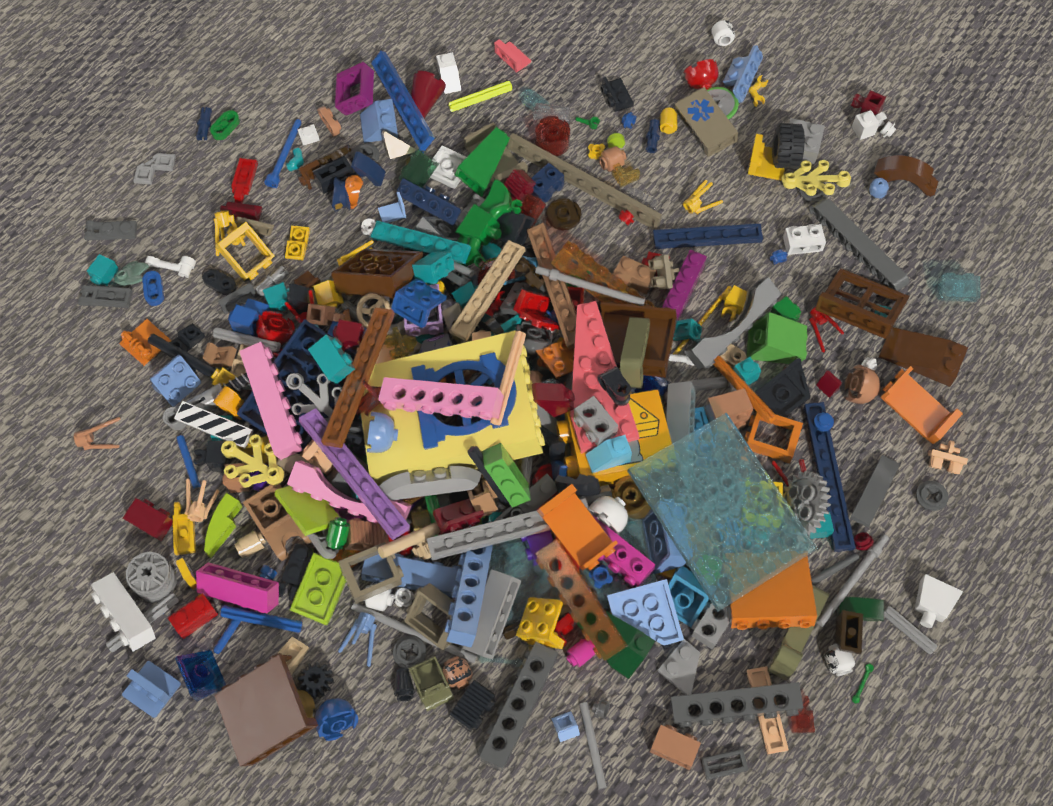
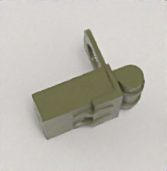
M436 656L408 668L426 711L434 710L436 707L444 703L447 704L454 699L450 685L445 679Z

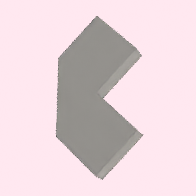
M157 153L152 157L153 159L145 164L141 163L136 168L134 183L152 185L155 170L173 171L176 155Z

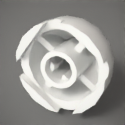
M602 496L589 507L592 515L618 535L628 521V513L624 508L626 504L619 497L614 499L610 496Z

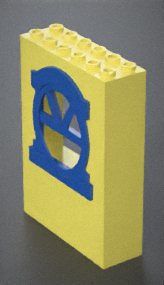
M516 331L375 364L360 401V411L369 475L378 486L387 479L404 472L413 473L419 470L428 471L435 470L436 468H449L450 466H464L477 469V466L468 455V450L471 446H478L483 453V450L502 443L512 460L543 453L542 446L545 445V441L540 430L541 421L539 415H537L538 406L533 401V383L530 380L529 374L531 372L526 360L527 352L525 345H523L501 425H494L490 423V420L484 419L472 424L471 418L462 417L464 426H449L440 422L433 414H426L422 411L407 412L397 408L396 410H388L378 400L384 377L439 382L446 375L454 373L456 384L465 385L463 370H476L481 372L482 375L470 385L482 386L491 379L495 388H500ZM482 401L477 402L475 406L481 404ZM371 412H380L390 416L394 421V428L398 429L397 441H393L391 448L382 453L367 452V448H371V445L367 444L369 424L375 418V416H371Z

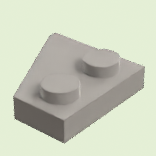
M684 639L657 671L682 693L691 695L700 652Z

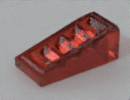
M527 194L520 213L534 218V226L546 204L540 198Z

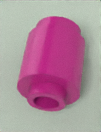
M587 637L579 640L567 650L568 656L566 659L573 667L577 666L580 668L595 656V652L598 649L594 642Z

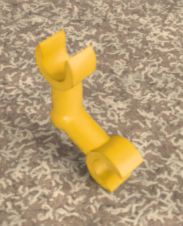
M762 75L748 89V92L754 99L753 104L756 107L758 105L757 100H760L763 105L765 103V98L757 92L759 88L765 87L768 83V80L765 82L760 81Z

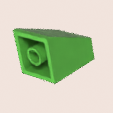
M771 312L767 313L754 322L753 326L748 330L746 357H751L752 360L791 364L799 357L802 362L807 356V325Z

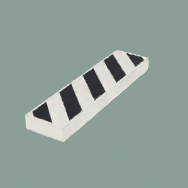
M182 401L174 417L179 422L225 441H233L237 446L244 449L253 434V430L184 401Z

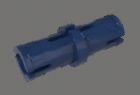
M209 107L201 108L200 119L197 121V140H202V137H204V140L208 139L212 113Z
M652 119L649 122V131L646 134V150L648 153H655L657 151V143L660 139V121L657 119Z

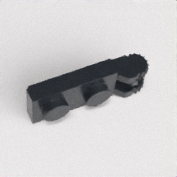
M295 544L281 579L282 582L279 585V597H283L287 585L291 584L293 587L289 593V600H294L313 553H315L314 548Z

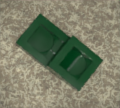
M845 597L840 604V613L842 610L863 614V621H884V600Z

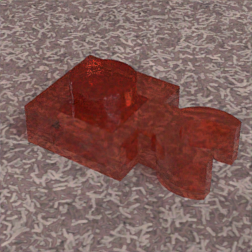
M804 696L803 710L799 711V715L791 716L792 733L815 732L813 710L806 709L809 704L808 696Z

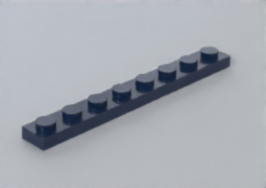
M824 402L805 404L804 412L817 473L823 476L824 481H827L825 487L830 488L827 495H830L831 498L827 500V503H830L831 506L826 507V510L830 512L834 529L831 535L834 552L851 551L856 547L830 430L819 431L814 425L815 416L822 412L826 413Z

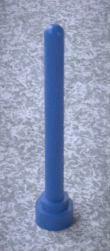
M300 119L295 120L273 172L266 176L264 183L268 187L277 188L280 183L279 174L298 133L297 129L301 126L302 122Z
M263 565L259 571V577L273 580L277 575V572L267 565ZM240 607V609H244V610H249V609H250V608ZM231 621L215 645L214 653H221L241 621Z

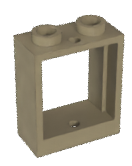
M386 542L339 561L341 572L355 604L402 585L401 578L404 575L399 565L396 566L393 561L396 558L395 554L385 558L393 577L361 591L350 568L351 565L378 555V547L386 544Z
M429 583L423 588L419 587L414 593L413 597L415 599L406 610L408 614L404 622L441 650H444L452 644L446 641L448 633L444 632L445 629L443 630L421 612L428 600L448 615L451 602L454 603V601Z

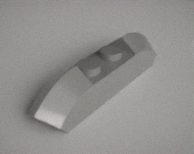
M450 466L449 468H436L435 470L428 471L419 470L413 473L404 472L387 479L379 488L390 500L473 490L479 483L481 472L464 466Z

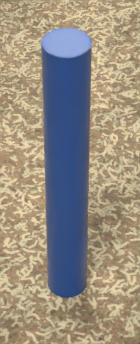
M180 435L176 439L193 489L201 487L183 435Z

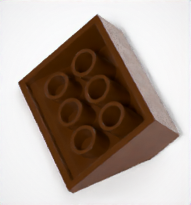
M365 248L331 272L336 292L345 293L346 295L359 294L360 296L374 293L393 299L396 291L411 282L414 275L412 265L422 259L423 252Z

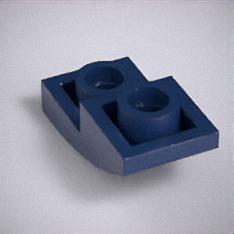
M356 152L351 167L360 177L366 176L374 186H382L386 173L385 170L371 158Z

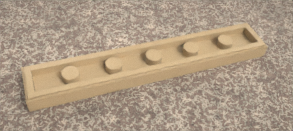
M510 240L507 241L449 330L451 334L465 341L469 339L522 257L525 247Z

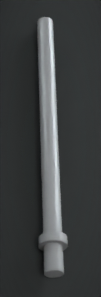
M355 602L351 607V610L358 613H368L374 616L375 620L436 646L409 625L361 604H355ZM452 644L444 649L472 663H475L477 655Z

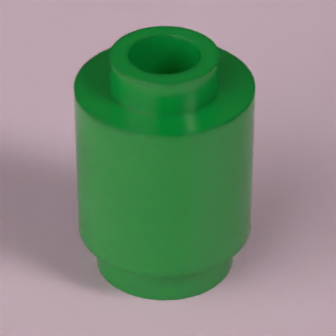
M336 517L335 520L330 521L326 537L328 547L343 549L344 545H346L350 524L347 523L346 519Z

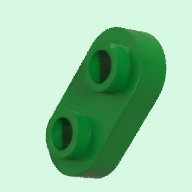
M232 110L224 112L211 126L210 132L215 140L226 139L239 125L240 119L237 112Z

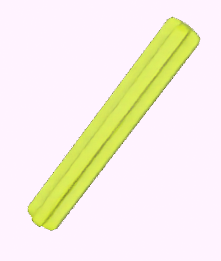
M506 81L450 101L448 103L449 109L453 112L512 90V84L510 81Z

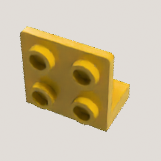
M756 134L748 175L781 181L785 169L775 168L772 148L766 147L765 142H762L763 135Z
M529 597L516 636L533 646L535 642H538L549 648L562 649L565 641L558 637V633L554 632L563 602L555 599Z

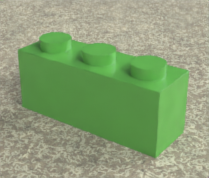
M502 443L483 450L484 467L512 508L531 500L529 483Z

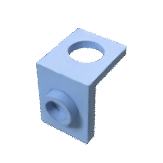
M397 192V203L378 208L382 222L389 223L406 218L400 192Z

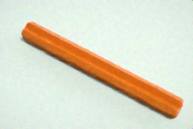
M717 356L714 359L715 363L713 365L736 390L745 388L752 407L767 423L774 422L776 414L721 356Z

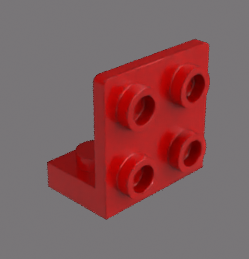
M522 289L513 309L519 313V317L527 321L531 320V324L538 328L543 326L551 331H554V329L561 330L558 323L545 316L551 300L550 297Z

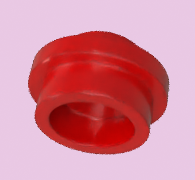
M628 210L620 211L618 218L621 221H624L627 226L630 223H634V216Z

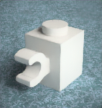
M871 110L855 116L852 129L859 140L875 135L878 126L884 125L883 120L887 119L884 112L875 116Z

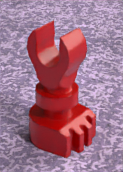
M504 291L498 293L494 303H491L485 313L493 317L494 313L499 311L498 308L504 302L500 300V297L505 293Z

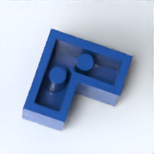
M248 298L242 306L236 304L234 310L230 312L228 320L233 331L258 337L256 334L258 316L262 315L265 311L271 310L268 304Z

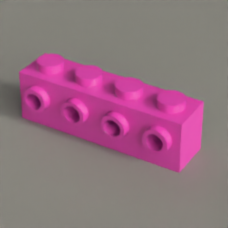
M592 515L612 542L616 540L618 543L614 546L615 552L607 558L603 555L598 560L605 561L609 569L614 573H620L630 586L640 587L654 571L655 564Z
M209 562L196 571L197 593H203L207 597L217 598L224 602L257 610L261 613H268L279 604V582Z

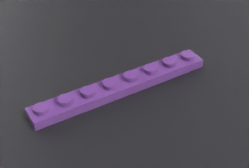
M315 408L299 417L300 424L389 537L394 540L410 529V525L347 446L343 444L342 448L322 444L321 440L328 423Z

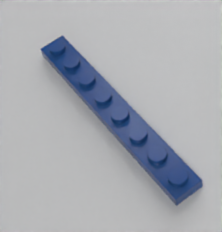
M380 51L371 64L419 149L425 151L435 137L386 52Z

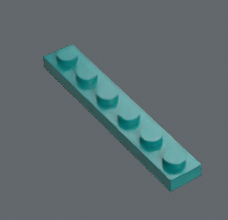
M376 221L370 236L374 240L425 254H430L431 252H451L454 262L461 264L466 263L472 248L464 243L381 221Z

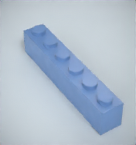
M379 554L364 560L361 573L362 580L380 583L393 577L386 559L381 558ZM395 554L396 558L393 561L396 566L399 565L404 575L401 578L402 585L397 587L417 590L419 587L423 588L430 583L452 598L454 586H458V581H455L457 570L461 569L460 566H452L451 568L444 566L440 562H432L431 564L424 562L420 558L407 559L403 555Z

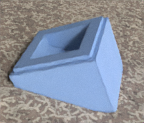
M571 711L551 718L560 742L580 735L578 725Z

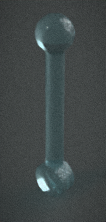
M482 656L479 657L481 663L513 664L516 667L522 665V660L519 658L515 660L493 658L492 660Z

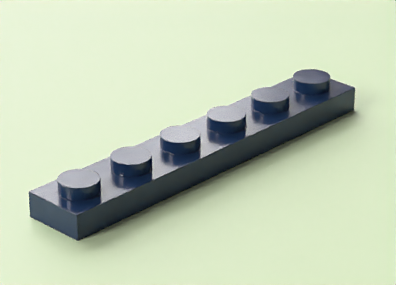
M761 223L653 230L655 249L762 243L763 241Z

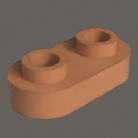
M325 106L318 108V114L332 136L339 135L341 126L338 120L333 119L331 110L329 108L326 109Z

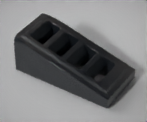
M541 425L540 430L545 441V445L542 446L543 452L551 461L563 459L565 457L566 443Z

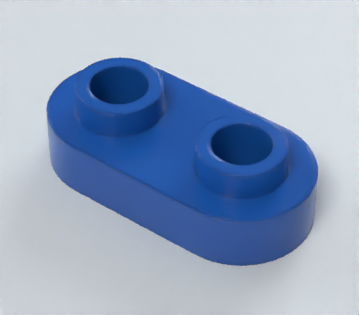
M149 271L142 278L144 298L149 305L157 306L164 300L163 281L158 272Z

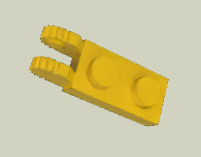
M174 502L173 544L176 556L196 553L195 521L189 520L187 518L188 515L181 514L180 502Z

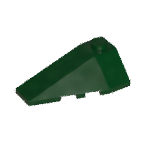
M591 602L571 612V616L576 624L594 642L598 649L597 651H600L607 660V664L627 679L633 675L655 643L652 638Z

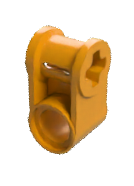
M224 386L213 402L226 413L242 420L237 415V412L245 402L235 391Z

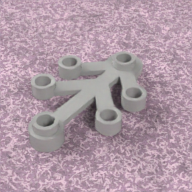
M293 373L287 377L286 383L290 389H299L314 403L308 405L303 403L294 404L292 412L295 415L308 413L316 408L319 412H324L331 418L333 409L329 406L328 394L330 380L327 379L326 383L321 381V377L325 376L324 373L317 377L320 397L304 383V378L301 374ZM295 377L299 379L298 385L294 383ZM335 387L332 390V396L335 398V405L339 398V396L336 395V390L339 389L340 391H342V387ZM297 405L301 407V412L296 411ZM324 418L329 423L330 418Z

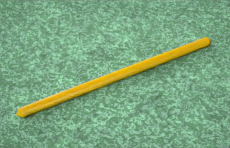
M731 286L724 290L698 324L702 325L723 300L727 290L730 291L732 289ZM689 339L683 340L673 354H678Z

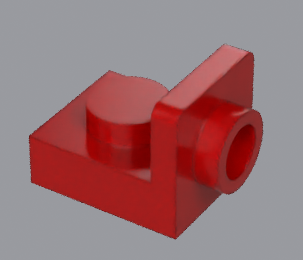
M570 613L558 621L554 632L558 633V637L565 641L563 648L567 646V641L561 634L566 635L574 628L572 626L574 618Z

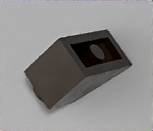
M842 610L836 619L835 640L839 651L861 655L863 614Z

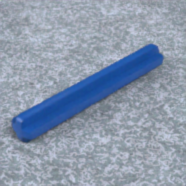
M222 606L220 616L224 618L298 633L301 632L303 625L298 620L229 606Z

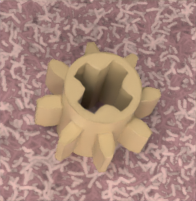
M427 540L415 544L414 548H412L415 557H422L423 560L431 558Z

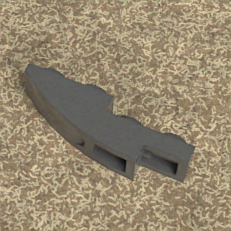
M546 473L529 488L531 500L513 508L512 506L508 507L494 521L536 511L557 492L555 482Z

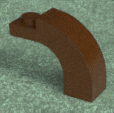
M894 155L878 159L874 171L879 178L885 179L887 183L894 180L912 182L930 197L935 195L938 180L932 175L934 169L927 163L909 156Z

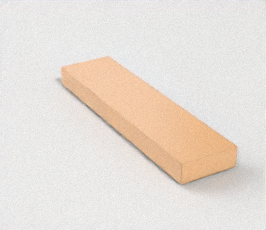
M767 666L746 670L750 688L772 685ZM774 697V703L777 705L776 698ZM754 699L755 708H763V702L760 699ZM777 714L776 718L771 719L758 716L767 755L788 751L780 714Z

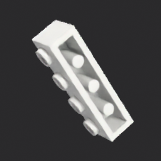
M114 572L91 584L93 589L91 596L96 605L99 603L102 605L100 607L101 612L105 618L110 617L111 621L109 623L115 632H120L119 638L124 646L129 645L131 650L135 651L156 639L151 625Z

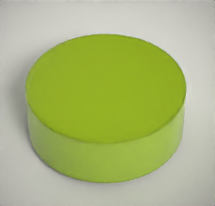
M620 133L611 134L607 138L608 147L617 146L618 148H623L625 145L624 136Z

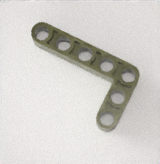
M812 585L817 622L829 597V593ZM814 626L809 628L790 627L768 671L787 681L802 659L803 653L801 652Z

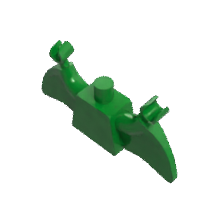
M499 180L493 182L488 197L480 206L473 204L456 230V233L460 236L457 242L472 247L466 263L461 264L463 266L475 264L481 269L479 266L481 261H484L487 265V261L479 253V248L481 245H488L492 238L496 240L500 238L501 230L498 229L500 224L496 220L501 215L512 210L515 214L521 212L522 202L518 199L512 201L508 189Z

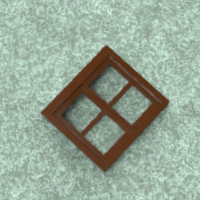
M840 268L825 293L822 292L820 294L815 310L886 339L910 296ZM844 281L866 289V292L862 298H859L839 288ZM874 292L896 301V303L889 310L868 300ZM835 294H838L847 299L855 301L858 304L856 306L834 296ZM867 306L888 316L885 318L863 308Z

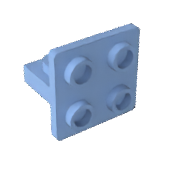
M177 355L150 378V381L153 383L151 386L154 390L163 395L172 407L201 384V380L180 355Z
M147 661L139 673L131 669L127 674V677L132 681L122 693V696L151 717L156 718L180 687L181 683L152 662Z

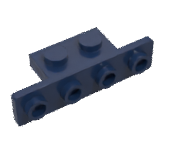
M402 179L396 195L397 192H400L401 198L449 224L455 225L461 209L455 206V203L449 201L450 197L442 193L440 195L436 194V190L427 185L424 188L406 179Z

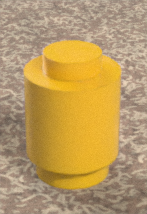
M665 108L660 114V130L666 134H672L677 130V113L673 108Z

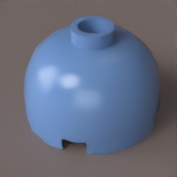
M371 412V416H375V418L369 424L367 444H370L371 448H367V452L382 453L391 448L393 441H397L398 429L394 428V421L390 416L380 412Z

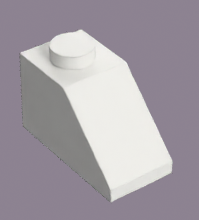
M453 52L437 55L439 76L446 83L444 94L461 91Z

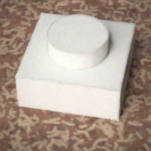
M314 124L297 129L303 146L320 141Z

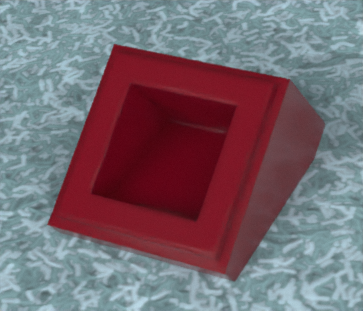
M826 371L816 386L830 398L839 390L842 382L830 371Z

